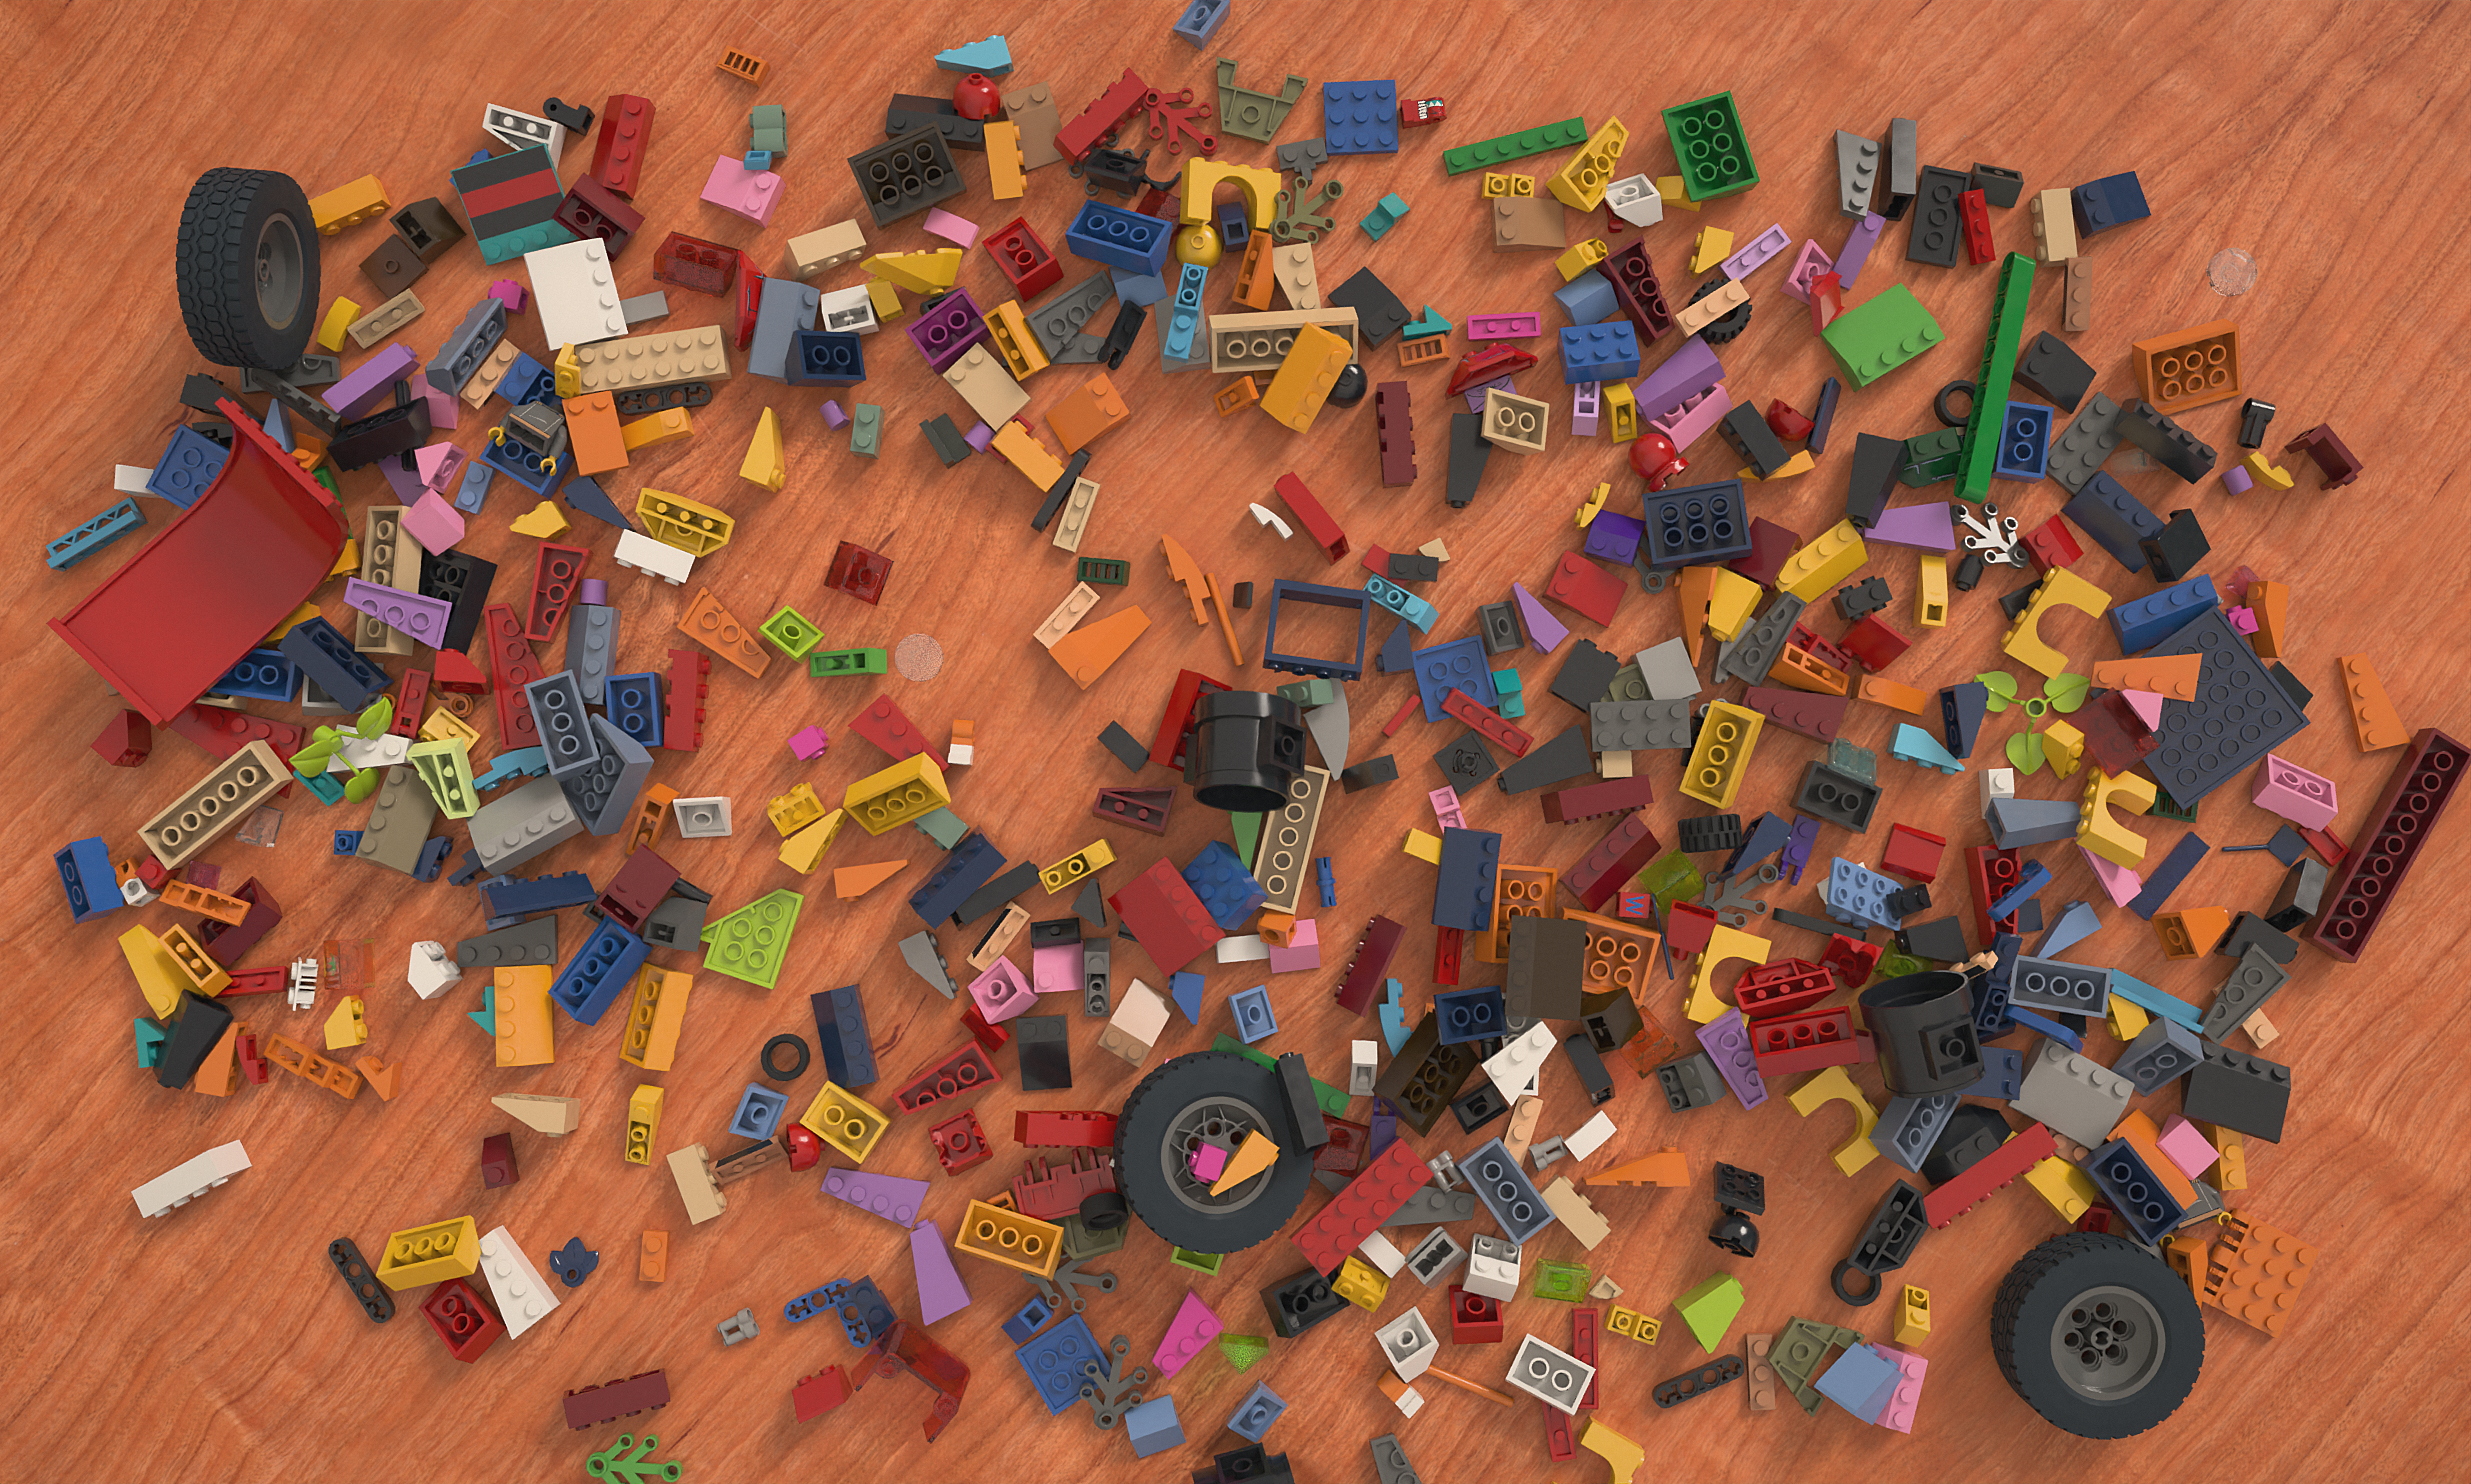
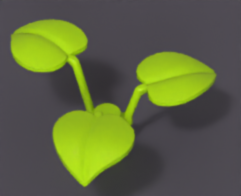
M1993 671L1974 677V682L1984 681V687L1988 689L1989 699L1986 701V709L1993 712H2002L2011 702L2023 706V714L2030 718L2026 734L2016 733L2012 735L2007 741L2005 748L2010 762L2024 775L2034 773L2046 758L2041 749L2043 735L2040 733L2031 734L2036 718L2041 717L2046 712V704L2051 702L2052 707L2058 712H2073L2082 705L2091 682L2090 679L2078 674L2061 673L2056 680L2049 678L2043 685V691L2048 696L2047 699L2032 698L2024 701L2012 698L2017 692V683L2006 672Z
M383 697L380 702L371 706L360 716L356 725V730L359 734L345 732L339 728L333 731L326 725L318 727L312 736L315 743L288 759L289 762L303 776L312 778L326 769L330 761L329 757L334 753L356 776L346 783L344 789L345 797L353 804L362 803L377 788L380 781V773L373 767H368L360 773L339 752L344 744L341 736L361 740L365 737L369 740H376L382 736L389 728L392 720V707L389 700Z

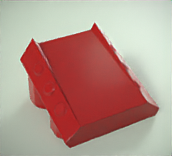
M1832 270L1825 275H1815L1812 277L1810 303L1813 335L1816 337L1845 308L1841 306L1839 279L1842 276Z
M1894 822L1879 868L1909 877L1914 881L1931 884L1936 878L1935 874L1946 846V838Z
M1834 933L1817 966L1827 967L1831 976H1842L1846 985L1851 988H1858L1862 984L1865 985L1884 948Z
M972 1108L928 1128L931 1141L939 1153L940 1164L946 1169L949 1177L958 1176L972 1167L989 1161L994 1156Z

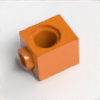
M1268 908L1264 916L1260 917L1257 923L1260 942L1288 949L1297 933L1295 915Z

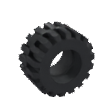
M1723 278L1721 282H1719V279H1713L1711 283L1706 282L1690 299L1688 307L1727 284L1729 279ZM1751 298L1730 311L1731 319L1729 322L1718 323L1714 321L1697 333L1705 338V343L1710 344L1714 341V345H1720L1723 341L1728 343L1735 339L1745 329L1751 319L1749 313L1752 311V305H1748Z
M1725 814L1678 821L1681 852L1697 853L1734 849L1743 845L1740 815Z

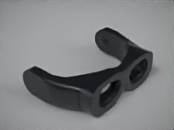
M1146 149L1140 159L1146 160L1150 150ZM1179 171L1174 179L1168 182L1151 180L1144 173L1141 182L1149 184L1153 190L1163 195L1178 183L1182 177V172Z

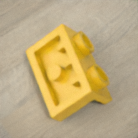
M566 342L555 362V395L565 399L581 396V368L576 366L578 357L574 355V345Z
M441 705L417 732L423 742L462 737L466 753L481 736Z
M810 782L794 786L790 793L783 797L780 795L773 798L767 805V813L782 837L826 813L813 792Z
M1348 1255L1331 1290L1374 1313L1385 1298L1391 1278Z

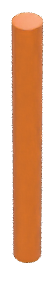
M1214 573L1206 574L1204 577L1235 666L1244 665L1245 663Z
M1430 1364L1428 1369L1424 1371L1426 1374L1511 1408L1514 1398Z

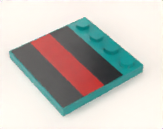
M546 143L450 171L487 266L522 256L525 253L543 250L580 239L551 218L565 198V193Z

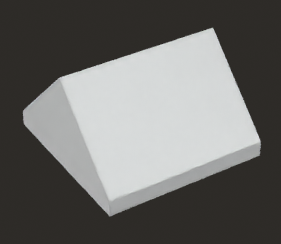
M729 797L673 799L682 838L728 836L732 834L731 800Z

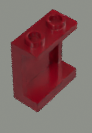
M2326 422L2303 431L2285 446V449L2290 454L2305 449L2328 476V480L2320 486L2322 491L2329 488L2335 490L2343 484L2345 486L2349 485L2358 478L2356 474L2364 468Z
M1756 516L1749 527L1752 556L1731 559L1727 567L1731 572L1760 585L1762 592L1768 590L1774 593L1777 589L1775 586L1776 580L1793 551L1800 550L1803 541L1799 534Z

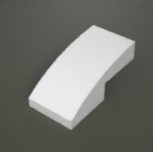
M1255 503L1249 505L1250 512L1262 528L1271 523L1284 542L1293 537L1291 529L1274 513Z
M1260 934L1226 937L1215 943L1217 963L1270 958L1268 944L1260 942Z
M1602 1110L1582 1124L1581 1128L1564 1140V1143L1579 1162L1598 1148L1617 1130Z
M1377 1229L1358 1246L1390 1278L1406 1263L1404 1261L1406 1257Z

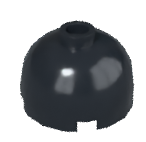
M1359 363L1347 364L1326 398L1329 404L1346 409L1362 401L1367 392L1368 379L1365 370Z
M1736 1212L1735 1215L1726 1214L1720 1216L1715 1220L1709 1231L1708 1239L1713 1244L1723 1250L1726 1246L1732 1249L1731 1253L1735 1255L1753 1258L1758 1250L1760 1242L1759 1231L1750 1222V1217L1742 1212Z

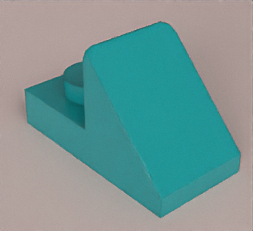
M1393 192L1379 200L1377 207L1359 223V226L1376 243L1410 211V208Z
M1424 304L1422 309L1424 323L1421 324V321L1407 322L1401 331L1402 341L1415 340L1442 333L1450 335L1452 324Z
M1516 668L1491 672L1499 702V716L1504 719L1524 716L1525 710L1521 695L1523 687Z
M327 767L319 775L312 778L303 776L298 770L294 771L293 775L328 807L345 795V785L332 773L326 772Z
M487 986L482 994V1002L486 1006V1011H474L467 1014L490 1035L496 1036L495 986Z
M152 1017L134 1019L139 1068L154 1066L161 1048L158 1041L164 1040L167 1029Z

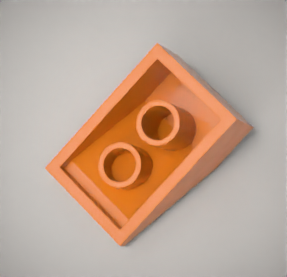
M1105 372L1084 384L1044 415L1069 456L1074 455L1081 448L1087 447L1131 419L1129 410Z
M611 390L562 399L580 477L629 468Z

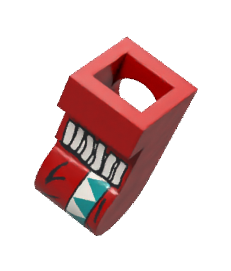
M1432 97L1411 101V99L1401 100L1399 109L1403 129L1430 125L1444 121L1447 118L1442 97Z

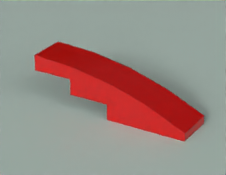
M1799 621L1796 622L1783 644L1785 645L1788 642L1845 674L1854 663L1818 634L1812 633Z

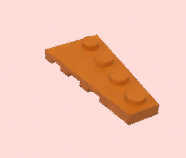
M702 587L677 625V628L757 679H761L773 658L705 587Z
M2366 653L2337 658L2359 752L2411 742Z
M2202 653L2094 662L2090 687L2115 691L2128 689L2163 694V698L2194 702Z

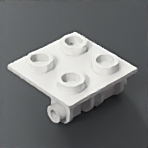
M298 957V963H292L291 979L295 980V986L289 987L287 1002L292 1004L293 1011L296 1010V1003H301L300 1008L310 1009L311 1004H314L315 991L300 990V988L316 989V986L300 984L301 981L317 982V979L301 977H317L319 964H316L317 959L307 958L306 963H302L301 957Z

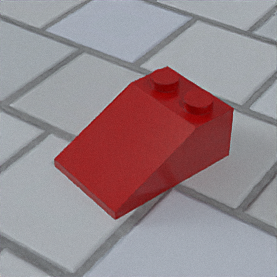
M1022 216L982 241L989 255L1024 303L1064 277L1056 257Z
M1566 550L1562 553L1542 598L1608 628L1628 584L1591 561Z
M1869 614L1852 621L1835 645L1849 659L1853 657L1860 663L1859 666L1864 671L1877 673L1886 668L1907 650L1913 642L1874 614Z
M463 1277L444 1280L418 1307L456 1360L471 1364L507 1329L499 1313Z

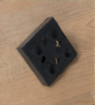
M1474 729L1433 755L1436 763L1458 796H1461L1500 770ZM1453 767H1454V770H1455V771H1458V768H1459V772H1458V773H1454L1453 770H1452ZM1472 770H1474V771L1471 773L1472 775H1474L1475 772H1476V775H1475L1474 777L1470 776V774H1469V772L1472 771Z
M1717 1161L1713 1168L1714 1201L1722 1203L1721 1210L1725 1214H1735L1738 1208L1762 1216L1765 1210L1764 1177L1757 1173L1748 1172L1733 1165Z

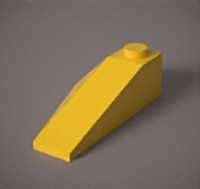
M940 248L935 250L936 254H925L924 250H918L905 256L903 252L876 254L860 263V267L865 271L918 294L938 297L944 294V290L953 286L962 257V250Z
M138 924L120 936L118 940L147 1001L159 1019H172L184 988L204 997L208 994L196 985L157 941L159 938L144 926Z
M2012 1131L2008 1138L2005 1140V1142L2016 1136L2018 1133ZM2056 1154L2044 1162L2042 1159H2039L2033 1163L2035 1168L2022 1176L2021 1173H2018L2061 1220L2070 1224L2090 1207L2096 1193L2095 1188L2077 1166Z

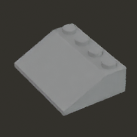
M551 772L482 807L473 816L465 817L484 868L495 878L585 830L562 783L552 777Z
M2046 1037L2034 1040L2021 1071L2020 1100H2009L2007 1106L2037 1122L2041 1121L2044 1126L2093 1151L2101 1146L2125 1109L2135 1084Z

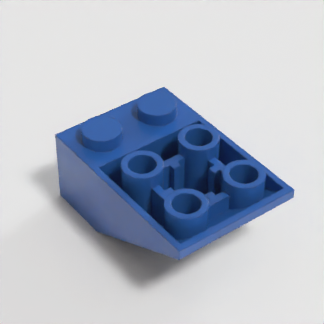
M521 350L492 389L515 406L528 405L534 401H540L548 407L558 404L563 408L562 399H565L555 395V374Z

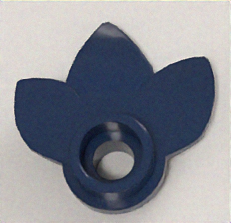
M574 1237L567 1242L563 1252L551 1251L550 1266L553 1272L561 1275L562 1282L566 1286L571 1288L579 1287L584 1283L586 1275L596 1269L599 1262V1252H586L583 1242L578 1237ZM575 1270L577 1273L576 1277L570 1279L571 1271Z

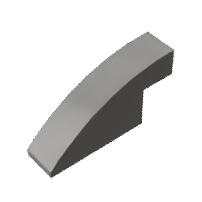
M1330 678L1334 703L1320 706L1303 714V718L1328 771H1331L1330 775L1333 782L1337 781L1341 776L1349 743L1350 721L1348 704L1343 685L1338 678Z

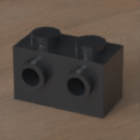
M1872 576L1860 581L1862 585L1853 589V586L1849 585L1838 590L1839 595L1831 598L1840 621L1848 617L1850 621L1864 617L1863 611L1871 608L1873 613L1886 608L1885 602L1893 600L1884 577L1876 580Z

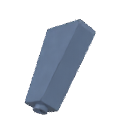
M1992 798L1984 816L1998 849L2004 850L2076 837V828L2081 821L2082 815L2080 814L2077 802Z

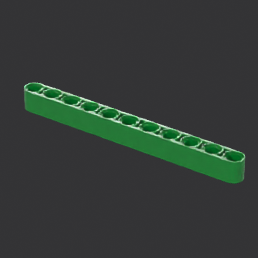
M2014 251L2007 254L2002 264L1954 487L1955 497L1974 504L1982 503L1988 492L2036 266L2034 259Z

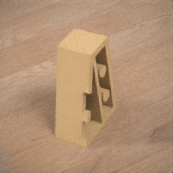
M854 218L787 240L783 261L792 281L801 282L848 260L852 261L860 258L867 244Z
M1311 243L1272 248L1274 281L1278 285L1289 310L1321 309Z

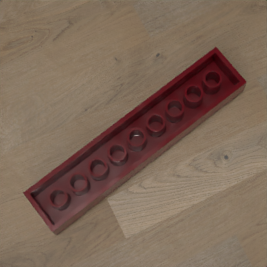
M2435 727L2418 730L2353 842L2350 851L2345 856L2320 899L2316 916L2308 920L2299 936L2301 939L2340 962L2356 964L2471 764L2470 748Z

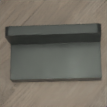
M1974 162L1971 169L1973 180L1969 191L1983 189L1986 203L2013 208L2024 184L2022 173L2020 171Z
M947 414L941 415L930 423L926 419L919 424L948 469L971 455L970 449Z

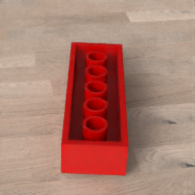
M1397 1136L1288 1238L1317 1271L1325 1277L1430 1180L1434 1174L1406 1142Z

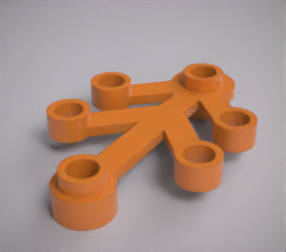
M433 674L431 685L437 688ZM429 690L421 726L427 722L440 705L455 717L464 718L472 713L474 702L469 695L463 693L443 692L449 700H439ZM382 694V699L386 697L392 701V713L395 712L398 699L392 694ZM464 701L465 708L460 710L459 703ZM411 721L407 722L405 725L410 726Z

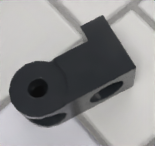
M555 97L547 99L543 104V111L551 121L557 122L567 127V129L586 137L595 118V114L590 108L580 104L578 110L565 105L560 99Z

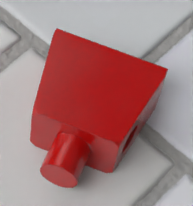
M1672 899L1666 943L1675 947L1673 951L1674 958L1684 961L1687 960L1689 951L1697 954L1701 953L1717 924V911Z

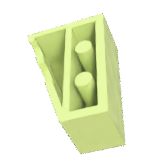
M463 738L413 744L405 755L409 761L412 760L420 772L418 775L422 781H426L432 790L431 794L447 818L455 819L473 816L481 804L477 790L472 783L474 778Z

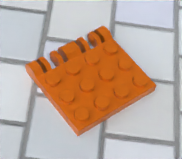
M2234 1207L2230 1215L2232 1218L2244 1223V1227L2232 1221H2227L2226 1226L2240 1232V1235L2236 1241L2226 1234H2221L2219 1239L2234 1246L2231 1251L2216 1244L2209 1260L2223 1266L2224 1269L2220 1271L2210 1265L2207 1266V1272L2218 1276L2219 1279L2216 1285L2205 1279L2204 1287L2213 1292L2210 1294L2204 1291L2202 1301L2278 1339L2320 1250Z

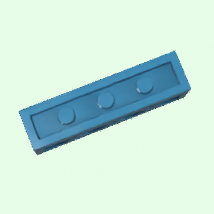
M129 497L46 545L51 555V558L46 561L51 569L64 572L148 522L134 498ZM130 506L132 510L121 516L123 509ZM106 519L113 520L111 523L100 528L102 521ZM85 531L92 533L79 541L80 535ZM63 544L71 545L59 553L56 548Z
M2109 968L2112 969L2109 992L2144 1008V1011L2158 1018L2164 1015L2189 1032L2202 1033L2204 1027L2198 1025L2197 1022L2203 1010L2115 968Z

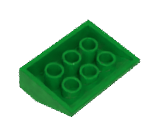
M1730 90L1661 111L1691 203L1731 197L1751 191L1760 182Z

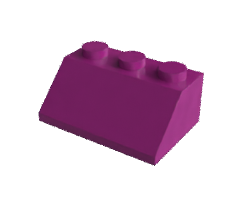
M964 287L904 329L937 376L956 363L977 342L981 345L992 337L989 328L982 318L984 314Z

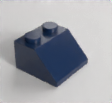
M1406 620L1400 621L1375 657L1376 671H1381L1382 677L1409 673L1414 669Z

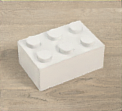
M1527 1333L1505 1381L1573 1417L1596 1369Z

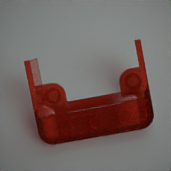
M898 1319L886 1329L850 1372L854 1390L859 1392L874 1373L882 1378L891 1379L897 1376L903 1368L940 1394L934 1401L933 1411L922 1423L926 1439L931 1444L957 1414L969 1383L971 1372L966 1362L906 1319Z

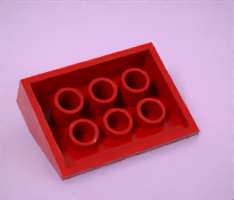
M1166 855L1107 899L1166 978L1226 936L1225 932L1219 927Z

